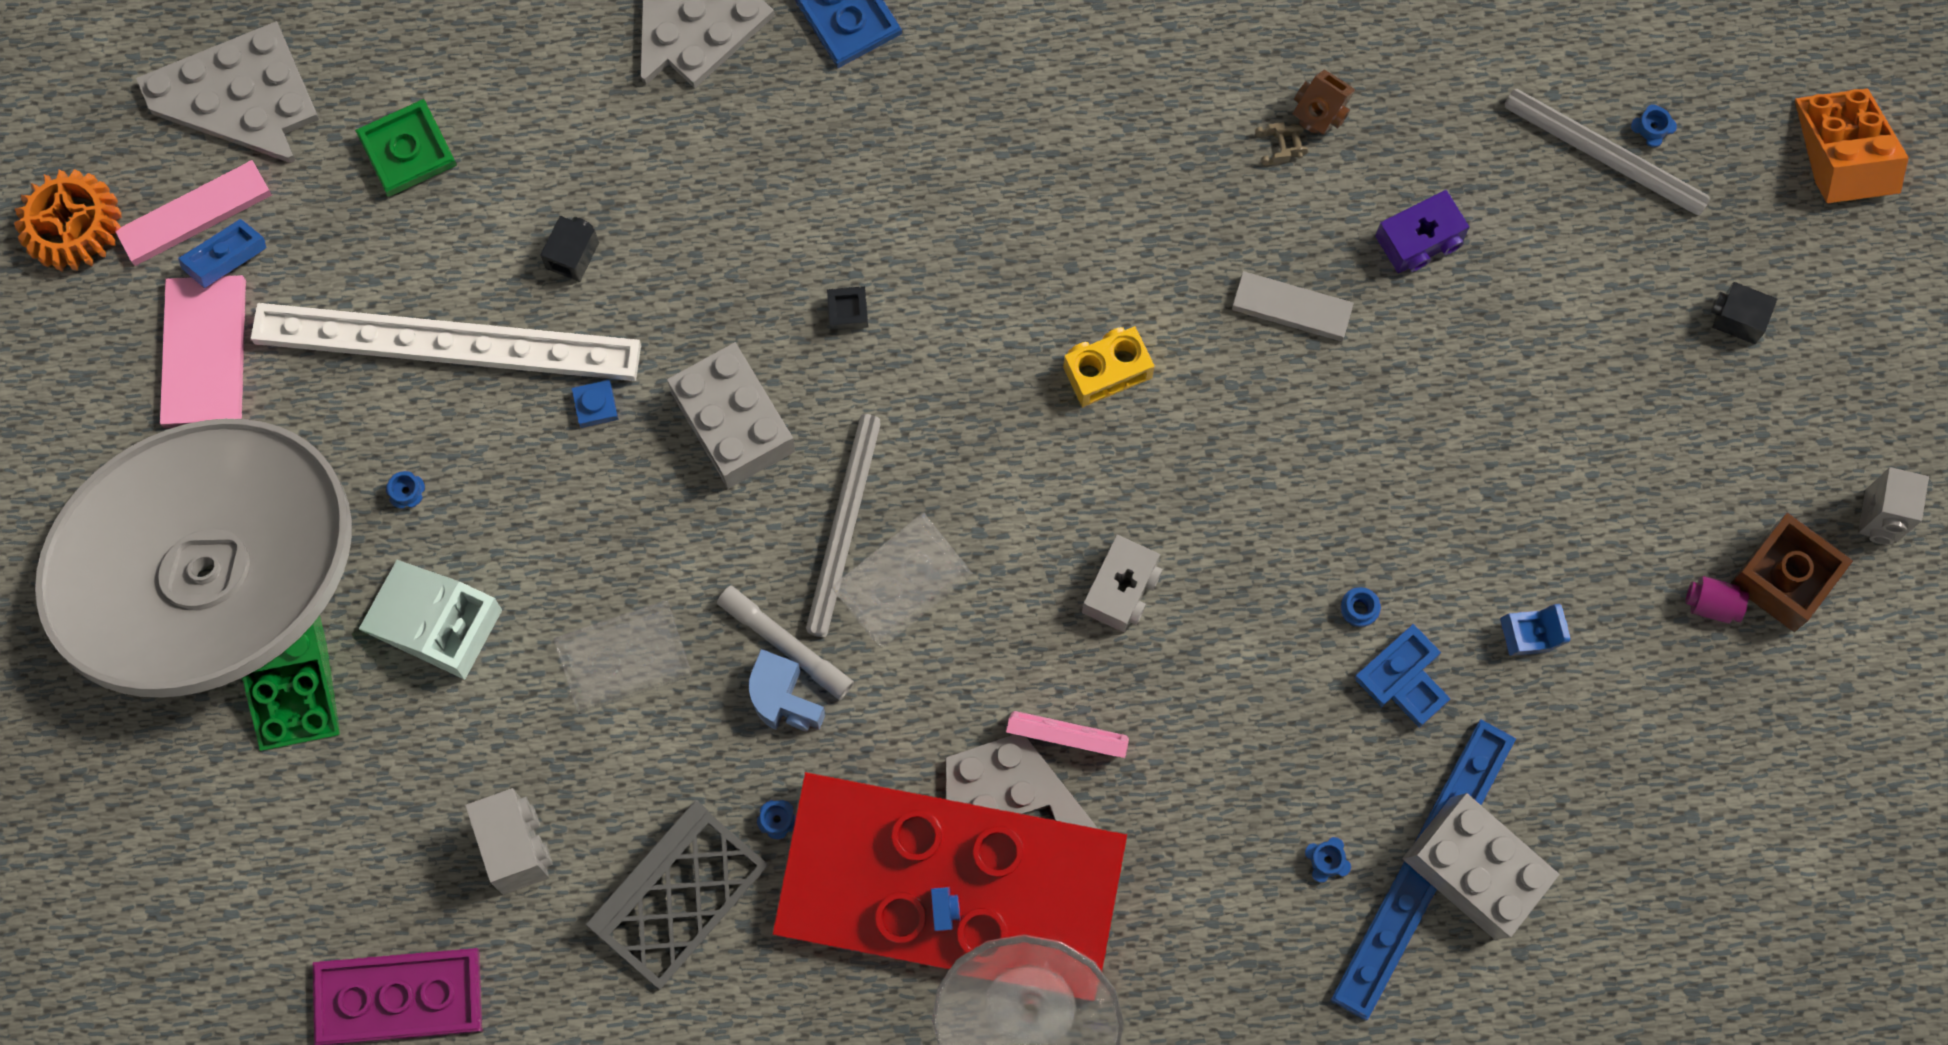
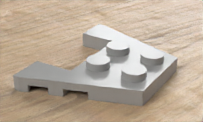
M1014 734L946 757L947 800L1025 815L1049 807L1056 821L1097 828L1025 736Z

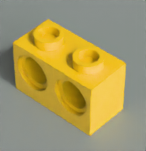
M1136 326L1124 330L1123 327L1116 328L1106 333L1103 339L1093 344L1082 342L1068 350V354L1064 355L1063 364L1065 373L1082 408L1152 379L1155 367ZM1120 351H1127L1134 356V359L1130 362H1121L1115 357V354ZM1090 365L1097 368L1099 374L1094 377H1087L1079 370L1084 366Z

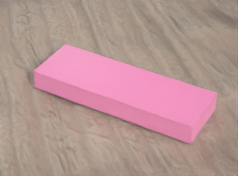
M1018 711L1011 713L1006 731L1011 734L1121 758L1126 756L1129 741L1127 735Z

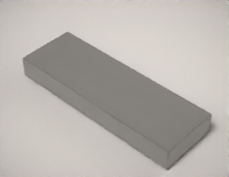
M1243 271L1232 310L1343 342L1354 303Z

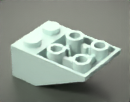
M396 560L359 630L465 680L502 609L494 597L460 581Z

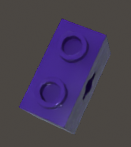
M1446 189L1380 222L1375 237L1399 274L1407 269H1410L1411 272L1420 270L1431 261L1430 257L1440 252H1443L1444 255H1449L1463 246V241L1470 226Z

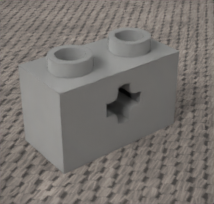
M1889 467L1865 490L1858 533L1870 536L1869 539L1872 542L1883 545L1897 543L1922 521L1929 476Z
M1117 534L1083 603L1082 613L1124 633L1129 623L1137 625L1146 607V603L1140 600L1146 588L1154 590L1163 569L1157 567L1160 554ZM1124 579L1130 580L1131 585L1126 588L1125 592L1118 590L1119 584H1122Z

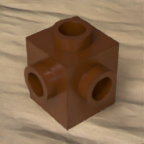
M1324 69L1314 77L1311 84L1305 81L1294 98L1298 105L1292 114L1300 119V125L1306 130L1313 133L1320 132L1324 135L1333 126L1338 129L1345 121L1350 112L1346 105L1356 89Z

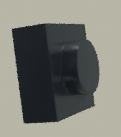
M865 286L827 289L830 331L869 328Z

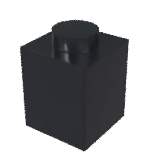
M559 216L540 254L545 268L581 282L599 245L595 229H593L589 222L581 218L573 217L570 220Z
M1733 282L1726 293H1718L1710 313L1715 314L1716 318L1712 328L1756 344L1766 332L1778 299Z

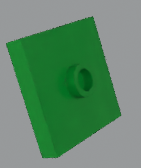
M425 99L355 130L388 197L457 166Z

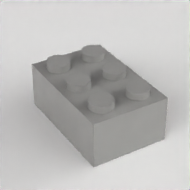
M736 342L667 379L672 396L727 489L796 452L791 433Z
M1468 793L1451 797L1402 858L1493 939L1511 938L1560 875Z

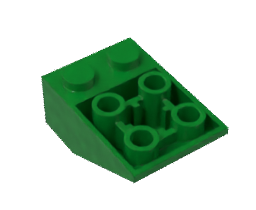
M319 615L307 631L283 653L263 667L242 677L260 751L340 735L327 642Z

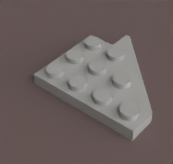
M643 0L642 82L647 85L670 65L689 84L696 88L775 16L774 10L763 0Z
M277 21L136 78L152 115L289 163L296 160L285 134L320 120Z

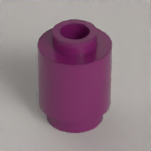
M1701 576L1698 582L1692 581L1690 583L1685 604L1691 605V614L1728 624L1731 621L1741 622L1747 609L1749 592L1740 590L1739 585Z

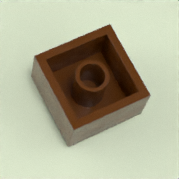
M1786 513L1773 526L1731 583L1739 585L1740 590L1749 592V599L1795 633L1809 621L1853 560L1792 515Z

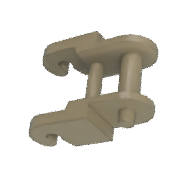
M1284 122L1268 124L1265 130L1262 127H1257L1255 129L1257 137L1275 135L1279 140L1281 152L1274 153L1271 159H1269V156H1263L1261 158L1262 165L1288 163L1291 157L1296 156L1299 159L1303 158V155L1309 152L1308 148L1301 144L1300 133L1304 131V127L1296 124L1285 127ZM1292 136L1294 148L1286 149L1284 137Z

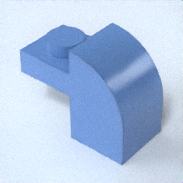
M761 649L749 680V693L757 715L766 725L777 730L782 716L787 717V724L797 729L808 731L810 726L820 729L825 717L824 707L791 695L800 675L799 664Z

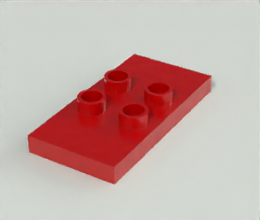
M805 772L773 935L1097 998L1128 834ZM950 887V895H958L960 920H953L954 929L935 931L931 889Z

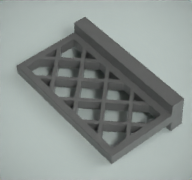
M695 800L587 922L586 926L655 987L661 990L767 868L768 864L712 816L702 804ZM707 824L721 835L722 852L698 853L697 835ZM726 840L730 844H732L737 849V851H727ZM692 842L693 854H682ZM744 855L756 865V868L746 879H728L727 856ZM722 857L724 881L700 882L698 858ZM693 859L695 883L671 884L670 866L675 860ZM665 873L666 885H654ZM741 884L736 889V891L731 896H729V885ZM724 885L725 903L719 910L701 911L700 887ZM695 888L697 912L672 913L671 889ZM666 890L668 914L643 916L642 898L648 891ZM638 904L639 916L626 917ZM714 915L702 929V916ZM697 916L698 934L689 942L674 943L673 918ZM668 919L669 943L645 945L644 920ZM639 921L640 945L622 946L610 934L621 922ZM687 946L675 960L674 947ZM670 948L671 965L660 978L646 967L645 949ZM641 950V962L629 951Z

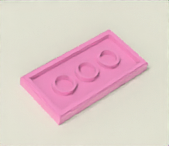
M243 275L223 276L206 288H203L193 278L166 279L160 425L163 428H174L204 420L242 419L246 280Z

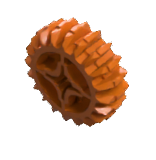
M59 169L56 179L53 180L49 175L44 174V184L41 186L31 183L33 193L31 196L21 195V201L26 206L15 208L16 215L20 220L14 222L15 229L20 234L18 240L23 247H26V252L30 257L38 259L47 268L53 265L60 271H63L67 264L72 270L78 271L81 260H84L87 265L93 266L91 256L96 253L106 258V252L102 247L105 244L116 246V240L111 234L116 233L115 231L121 228L117 220L122 218L121 211L116 207L118 200L113 193L109 192V187L102 181L98 182L94 175L88 173L83 176L76 169L72 171L69 177L65 171ZM72 197L89 199L94 202L95 206L86 207L85 204H75ZM42 234L60 235L63 243L46 241L42 238Z

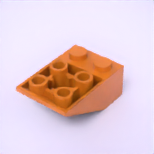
M1853 89L1845 92L1795 98L1814 180L1826 203L1901 193L1909 157L1869 89Z

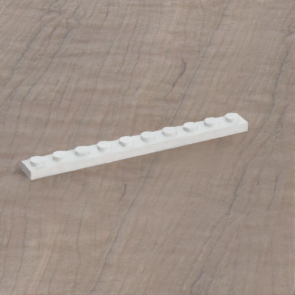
M257 303L251 340L257 345L636 381L641 350L640 340L264 303Z

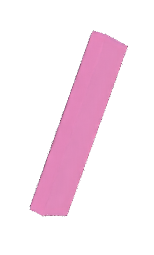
M253 160L126 224L115 232L131 262L136 266L272 196Z

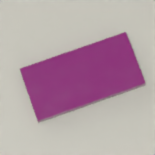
M471 948L313 962L314 1045H338L482 1032L479 949Z

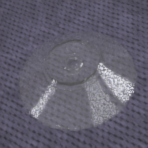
M1029 935L988 940L958 958L937 987L932 1016L938 1045H1120L1124 1027L1116 989L1093 960L1061 941ZM1032 1004L1037 1009L1027 1010L1025 1009L1024 1005Z

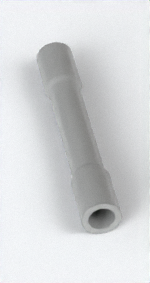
M732 585L727 587L718 598L717 604L743 625L749 626L789 659L798 663L799 667L810 674L816 683L839 701L844 698L854 685L853 680L829 661L823 660L764 614L754 602Z

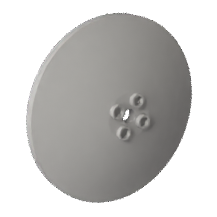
M213 419L184 424L150 436L119 453L95 471L77 489L55 519L44 542L36 571V605L46 635L56 650L74 670L104 688L123 694L159 698L184 696L204 692L238 680L263 667L296 642L315 622L336 591L345 570L352 538V519L345 490L332 466L313 445L297 434L273 424L248 419ZM207 566H214L208 575L197 577L198 573Z

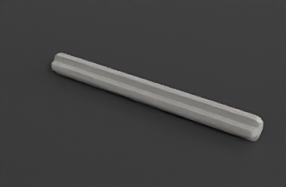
M1514 89L1505 102L1506 109L1695 215H1700L1709 203V195L1521 90Z
M862 414L859 419L806 626L807 633L813 636L826 637L828 634L881 425L880 418L874 415Z

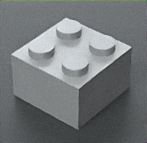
M511 788L465 805L490 883L497 890L505 895L549 879L546 867L553 865L546 843H542L540 836L535 835L534 829L539 828L540 823L533 804H529L527 797L521 798Z

